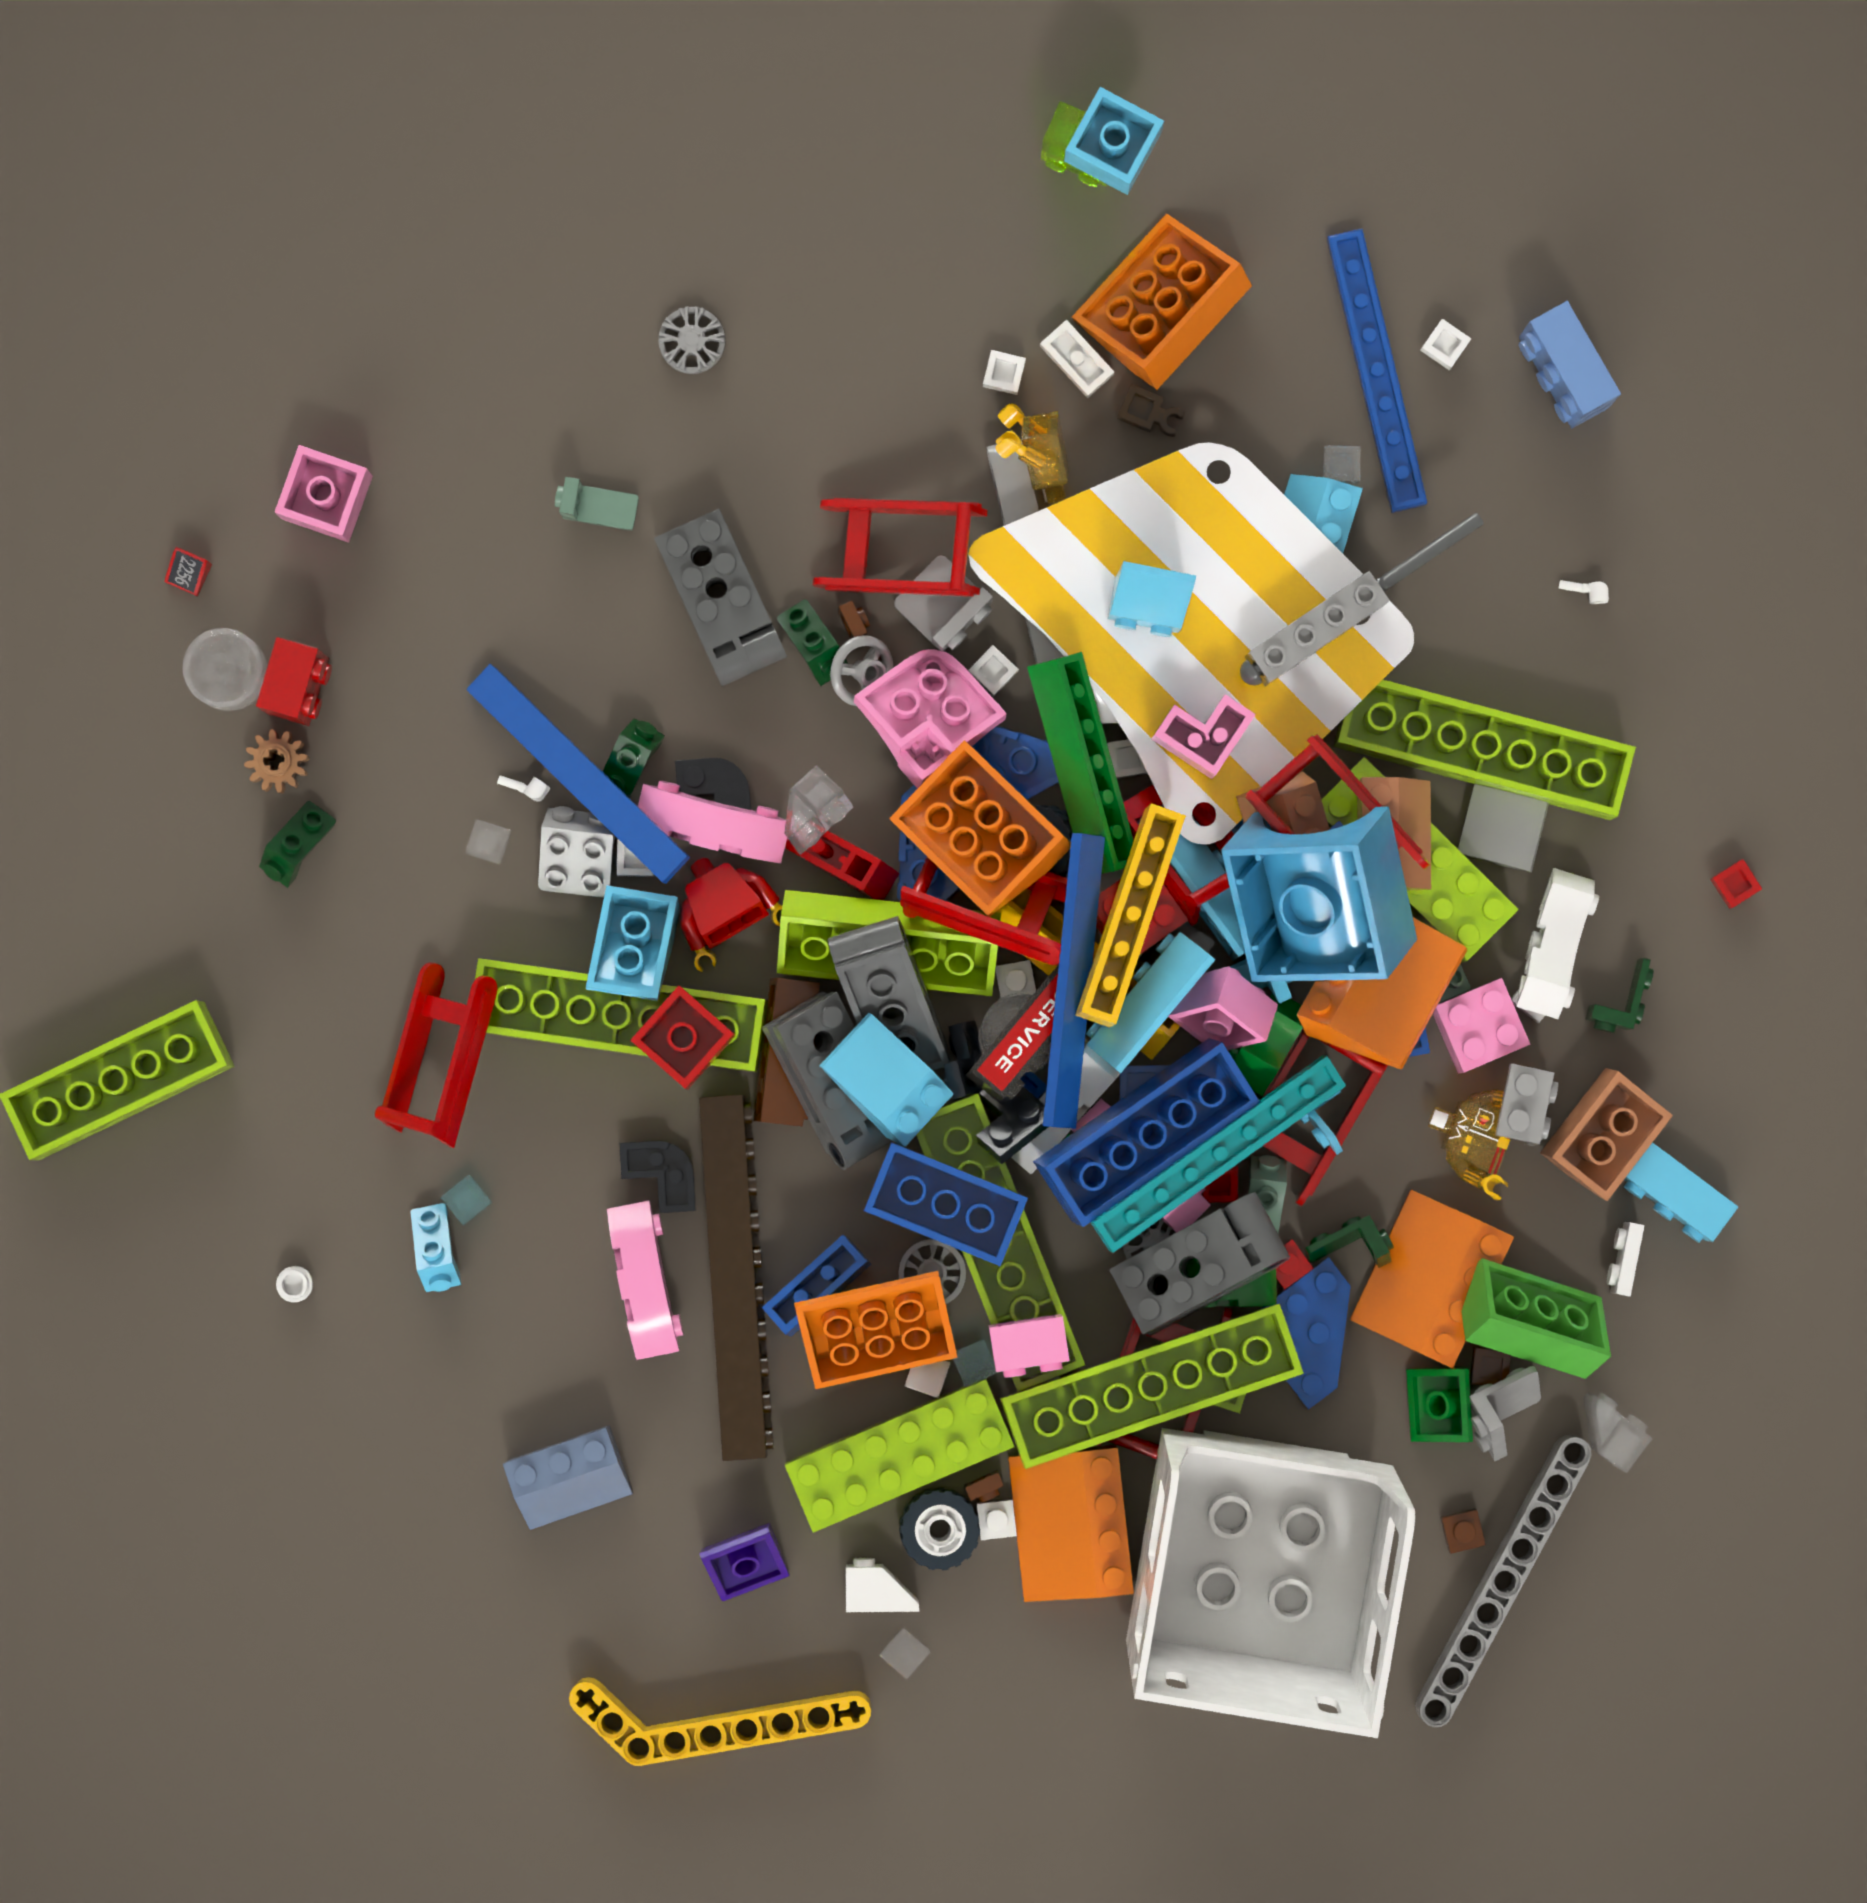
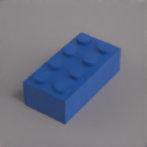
M891 1142L864 1211L1001 1266L1028 1198Z

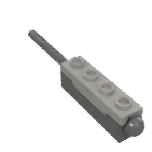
M1475 512L1377 580L1369 570L1251 650L1245 656L1246 660L1240 668L1242 680L1253 686L1263 683L1266 687L1378 611L1390 601L1385 594L1386 590L1481 527L1484 523L1479 514Z

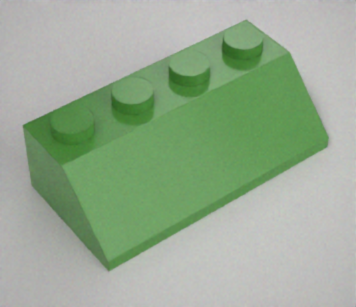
M1483 1258L1477 1263L1461 1310L1465 1341L1584 1379L1611 1357L1602 1297Z

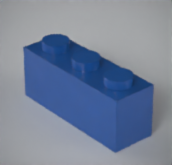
M842 1235L768 1301L762 1309L785 1335L792 1337L800 1330L794 1303L840 1293L872 1264L847 1236Z

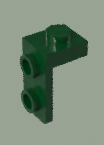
M804 599L780 614L777 620L804 658L818 684L822 686L831 680L832 661L840 647L810 603Z
M635 718L620 733L603 772L629 798L648 760L660 747L665 735L658 732L652 724Z
M307 801L266 845L259 868L264 870L270 879L279 881L288 888L296 879L302 861L335 826L336 819L311 801Z
M1640 958L1637 960L1624 1012L1596 1004L1588 1007L1585 1020L1595 1022L1593 1028L1615 1033L1616 1028L1632 1030L1635 1024L1639 1025L1641 1023L1645 1004L1640 1003L1643 989H1649L1654 970L1649 968L1651 959Z
M1368 1215L1362 1219L1360 1216L1349 1219L1342 1224L1341 1230L1331 1235L1329 1233H1322L1314 1237L1309 1242L1310 1245L1305 1248L1307 1258L1312 1263L1362 1238L1376 1265L1380 1268L1391 1262L1389 1250L1394 1247L1385 1229L1378 1231L1372 1218Z

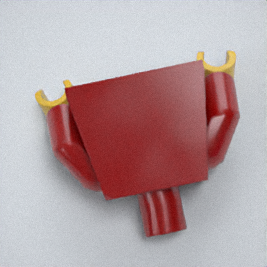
M701 858L692 864L691 871L696 880L687 884L684 888L687 898L683 901L681 907L680 927L690 950L695 951L697 954L694 961L696 969L703 972V968L699 963L701 956H709L714 967L717 962L716 955L712 951L706 950V945L710 949L716 947L768 916L769 913L766 909L769 908L772 911V922L780 927V922L777 920L776 915L782 909V905L778 902L780 899L761 875L745 868L734 869L728 862L714 868L709 858Z

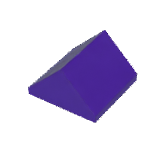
M771 1523L702 1548L699 1553L722 1602L790 1576Z

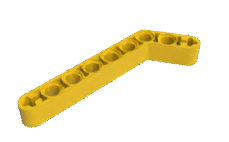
M587 1677L579 1680L569 1696L570 1706L628 1763L634 1766L857 1729L864 1726L871 1716V1702L867 1695L860 1691H848L646 1726L595 1678ZM579 1689L584 1692L589 1689L593 1690L595 1694L592 1700L598 1706L601 1705L603 1700L607 1703L597 1717L593 1714L597 1706L590 1700L585 1703L581 1702L582 1692ZM857 1701L858 1707L865 1708L860 1711V1717L853 1718L852 1712H845L840 1714V1722H835L836 1710L833 1705L835 1703H839L838 1711L849 1709L850 1702ZM815 1707H822L828 1711L829 1720L824 1724H815L810 1720L809 1712ZM613 1712L620 1715L623 1726L618 1730L607 1728L604 1724V1716L607 1713ZM786 1713L792 1718L793 1726L789 1730L781 1731L774 1726L773 1718L777 1714ZM744 1719L752 1720L757 1726V1733L751 1737H745L739 1733L737 1724ZM709 1725L717 1727L721 1732V1739L715 1743L705 1741L702 1737V1729ZM671 1732L681 1733L685 1738V1745L680 1749L669 1747L666 1742V1735ZM635 1738L646 1740L649 1745V1752L645 1755L635 1754L630 1748V1741Z

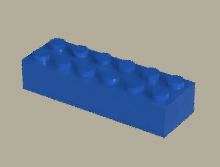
M1208 1038L1041 1155L1033 1163L1069 1219L1084 1227L1260 1103L1223 1042Z

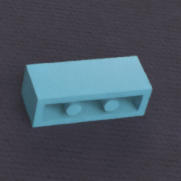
M1653 1142L1624 1179L1626 1184L1623 1187L1639 1199H1642L1645 1195L1656 1203L1653 1209L1669 1221L1673 1217L1685 1225L1682 1231L1698 1243L1702 1239L1713 1242L1738 1209L1736 1204Z

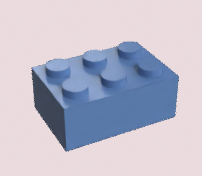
M1568 301L1531 320L1520 334L1521 342H1519V348L1527 361L1532 360L1539 371L1536 374L1539 384L1545 392H1551L1556 401L1554 408L1558 417L1563 423L1568 422L1571 429L1608 409L1621 395Z

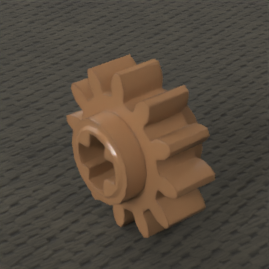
M270 729L269 740L267 741L261 736L256 735L255 739L259 747L257 749L253 747L246 748V751L254 756V759L244 763L246 768L256 770L250 776V781L256 783L264 779L262 790L266 792L275 784L276 790L280 794H284V784L287 782L297 788L298 782L294 777L297 774L300 776L308 775L307 771L300 767V763L309 761L310 757L305 754H298V751L303 748L304 743L299 740L290 744L292 734L288 731L279 739L278 733ZM277 753L282 758H285L284 762L279 763L278 770L269 765L270 761L275 760V754Z

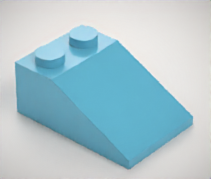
M1123 561L1115 578L1107 619L1114 620V626L1119 628L1136 630V625L1151 628V634L1171 637L1172 632L1179 633L1182 628L1196 575Z
M606 885L586 983L587 990L658 1001L680 913L678 897Z
M868 1013L819 1065L886 1138L904 1147L954 1094L931 1068L871 1013Z

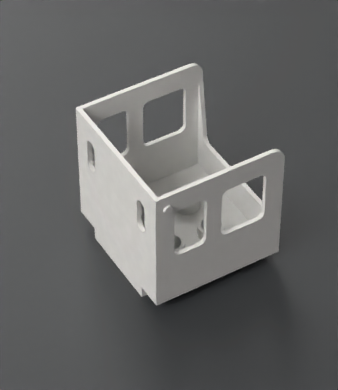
M1162 1428L1126 1637L1134 1699L1378 1738L1380 1723L1384 1713V1700L1415 1526V1508L1393 1465L1351 1459L1346 1453L1205 1430L1203 1434ZM1396 1526L1399 1533V1541L1389 1599L1387 1600L1385 1596V1581ZM1378 1629L1381 1644L1375 1680L1373 1681L1371 1662ZM1166 1679L1182 1681L1186 1684L1187 1689L1171 1687L1167 1685ZM1317 1703L1335 1707L1338 1714L1320 1710Z

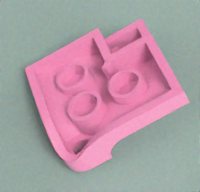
M927 649L915 653L854 696L856 706L877 730L898 762L897 766L917 789L964 740L973 746L992 729L1002 723L1007 715L1001 706L956 658L947 652L935 649Z

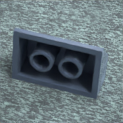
M610 1425L503 1463L514 1499L530 1530L633 1494Z

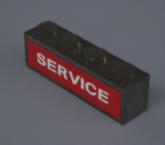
M1059 964L966 1074L968 1078L998 1103L1005 1096L1012 1100L1026 1084L1020 1079L1030 1068L1035 1073L1048 1057L1043 1051L1050 1044L1052 1037Z

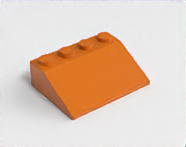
M1166 213L1076 311L1072 319L1132 373L1158 390L1252 287V284L1238 261Z
M965 740L889 818L988 917H991L1045 875L1071 847V842Z
M1413 917L1417 940L1388 979L1317 980L1297 1013L1299 1021L1309 1037L1402 1070L1465 956L1467 948Z
M1410 1190L1389 1234L1394 1247L1389 1250L1391 1262L1380 1268L1375 1264L1349 1320L1453 1369L1465 1344L1461 1310L1477 1263L1483 1258L1502 1265L1514 1236Z
M938 1271L794 1303L815 1389L957 1358Z
M1116 1445L1090 1447L1027 1469L1023 1467L1020 1455L1008 1456L1024 1602L1102 1598L1134 1594L1118 1447Z

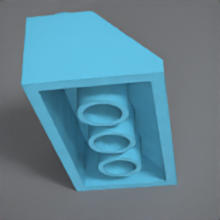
M1290 474L1284 495L1342 553L1344 552L1363 488L1330 478Z
M1181 834L1179 835L1170 865L1192 893L1226 873L1223 856L1217 849L1211 852L1206 844L1193 843ZM1229 887L1203 903L1199 915L1234 961L1244 954L1245 950Z
M1181 932L1176 937L1169 933L1157 947L1156 951L1161 955L1151 966L1146 961L1132 977L1138 983L1129 993H1126L1117 1023L1110 1028L1094 1023L1086 1033L1091 1038L1086 1045L1119 1073H1122L1216 960Z

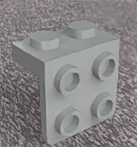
M943 555L937 556L913 581L950 582L952 562ZM965 576V583H966V584H969V585H972V586H975V585ZM983 587L980 589V595H974L973 597L900 594L895 599L894 606L938 650L945 652L948 647L954 650L967 637L964 631L973 622L979 625L991 613L993 609L990 605L992 604L993 596Z
M567 806L548 807L541 826L539 888L549 892L604 898L606 885L611 886L613 844L616 836L591 812L575 811Z
M1510 1064L1495 1133L1496 1136L1523 1141L1524 1145L1528 1146L1539 1145L1542 1139H1547L1551 1125V1118L1546 1117L1547 1108L1550 1103L1554 1104L1558 1091V1082L1553 1081L1554 1072Z
M1534 1366L1526 1369L1517 1368L1510 1372L1506 1379L1494 1385L1485 1384L1479 1387L1473 1395L1469 1396L1472 1411L1471 1421L1476 1430L1473 1433L1474 1438L1483 1453L1489 1451L1494 1461L1507 1456L1504 1427L1501 1420L1536 1404L1541 1399L1539 1375Z

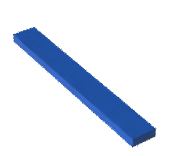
M1363 229L1330 235L1327 237V244L1391 513L1427 505L1426 494Z
M489 664L466 689L662 883L666 884L690 859L647 814L494 665Z
M1072 833L1043 1117V1126L1076 1129L1087 1020L1075 1016L1093 964L1105 837L1084 833Z

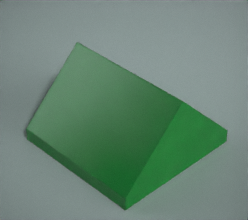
M1454 1366L1453 1369L1450 1367L1406 1369L1411 1442H1473L1472 1414L1469 1398V1368Z

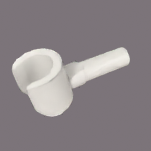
M1560 580L1559 589L1589 593L1590 604H1605L1609 601L1608 586L1604 582L1581 584Z
M501 775L497 782L500 785L518 790L537 802L542 801L550 790L549 786L536 777L532 778L528 786Z

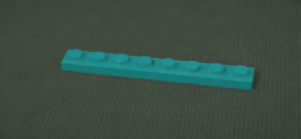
M1320 1056L1260 1099V1103L1090 1223L1107 1249L1114 1253L1339 1092L1346 1084L1328 1056Z

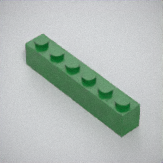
M1079 652L1028 666L1027 669L1072 832L1105 837L1102 874L1125 868L1134 840L1083 654Z

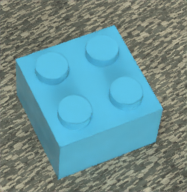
M1100 87L1065 150L1064 162L1128 195L1162 133L1164 120Z

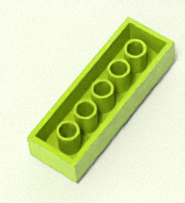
M1365 757L1351 769L1359 780L1362 777H1385ZM1341 779L1321 799L1329 828L1338 821L1343 825H1347L1357 820V796ZM1431 823V890H1407L1411 912L1419 921L1464 945L1467 948V952L1461 961L1463 963L1468 961L1519 909Z
M785 890L780 919L777 973L839 980L829 949L828 938L899 916L906 938L909 941L928 990L992 996L998 945L919 916L909 918L904 915L900 902ZM971 910L987 916L983 911ZM995 913L991 918L1001 921V913Z
M195 1000L1 1093L0 1098L29 1160H41L235 1067L205 1002Z
M985 1377L787 1461L785 1467L814 1533L1015 1446Z

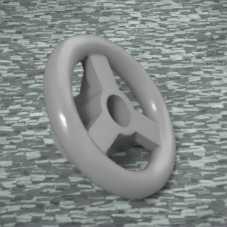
M862 635L849 639L838 649L832 661L830 677L833 689L840 699L856 706L854 703L855 695L848 692L844 687L841 675L853 676L863 690L894 668L893 658L888 647L876 637ZM861 646L871 647L863 660H858L854 664L843 663L847 655L855 648ZM879 657H881L883 664L878 661Z

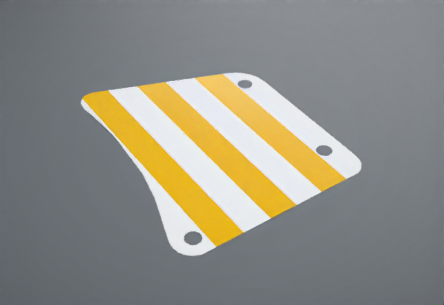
M1198 443L1115 477L982 535L974 541L968 553L970 566L978 577L1043 632L1063 656L1082 652L1092 689L1108 706L1136 749L1164 807L1186 815L1180 834L1190 842L1197 844H1212L1222 840L1243 819L1236 796L1249 792L1251 789L1260 788L1310 745L1307 739L1312 735L1318 734L1323 739L1411 652L1414 644V632L1411 624L1389 601L1385 606L1370 615L1366 623L1355 625L1266 687L1263 683L1253 686L1242 680L1240 668L1246 660L1245 656L1251 650L1355 581L1363 573L1248 458L1235 449L1221 444ZM1216 460L1226 462L1231 470L1230 478L1222 484H1215L1207 477V467ZM1123 561L1196 575L1192 595L1179 633L1172 632L1171 637H1163L1151 634V628L1136 625V630H1128L1114 626L1115 621L1107 619L1115 578ZM1226 694L1256 714L1216 776L1212 779L1151 740L1174 705L1205 724L1219 701ZM1202 802L1210 803L1216 810L1215 821L1205 827L1196 824L1192 817L1194 807Z

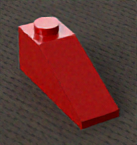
M802 816L786 841L785 849L871 899L884 900L900 874L881 859Z

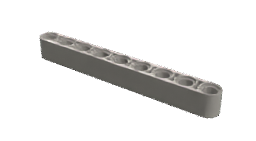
M1564 1435L1555 1442L1417 1697L1415 1703L1416 1712L1428 1726L1442 1727L1452 1718L1590 1462L1592 1456L1591 1448L1584 1439L1574 1435ZM1576 1442L1580 1447V1456L1577 1460L1568 1462L1564 1457L1565 1447L1570 1443ZM1559 1474L1563 1479V1487L1558 1493L1551 1494L1547 1489V1481L1551 1476ZM1541 1506L1546 1511L1545 1521L1540 1525L1534 1526L1529 1520L1530 1512L1534 1508ZM1518 1539H1526L1529 1543V1550L1523 1557H1514L1512 1553V1546ZM1501 1571H1509L1512 1576L1511 1584L1505 1589H1497L1495 1586V1577ZM1484 1603H1491L1494 1606V1615L1488 1621H1480L1477 1617L1478 1608ZM1467 1635L1475 1636L1477 1638L1475 1650L1470 1653L1461 1652V1640ZM1451 1667L1458 1668L1460 1671L1459 1680L1453 1685L1444 1684L1442 1676L1446 1669ZM1431 1700H1440L1443 1704L1442 1712L1436 1717L1426 1716L1425 1707L1427 1703Z

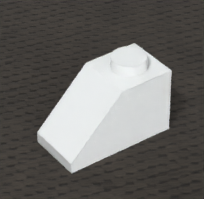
M854 1558L853 1564H846V1612H919V1599L883 1564H875V1558Z

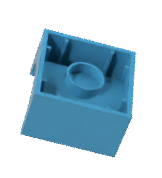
M1375 807L1367 815L1350 824L1310 834H1282L1271 831L1270 824L1259 812H1254L1221 849L1252 982L1388 979L1417 940L1389 807Z

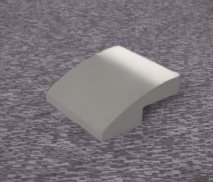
M1474 784L1458 850L1465 857L1493 862L1499 866L1532 873L1549 803L1528 796Z

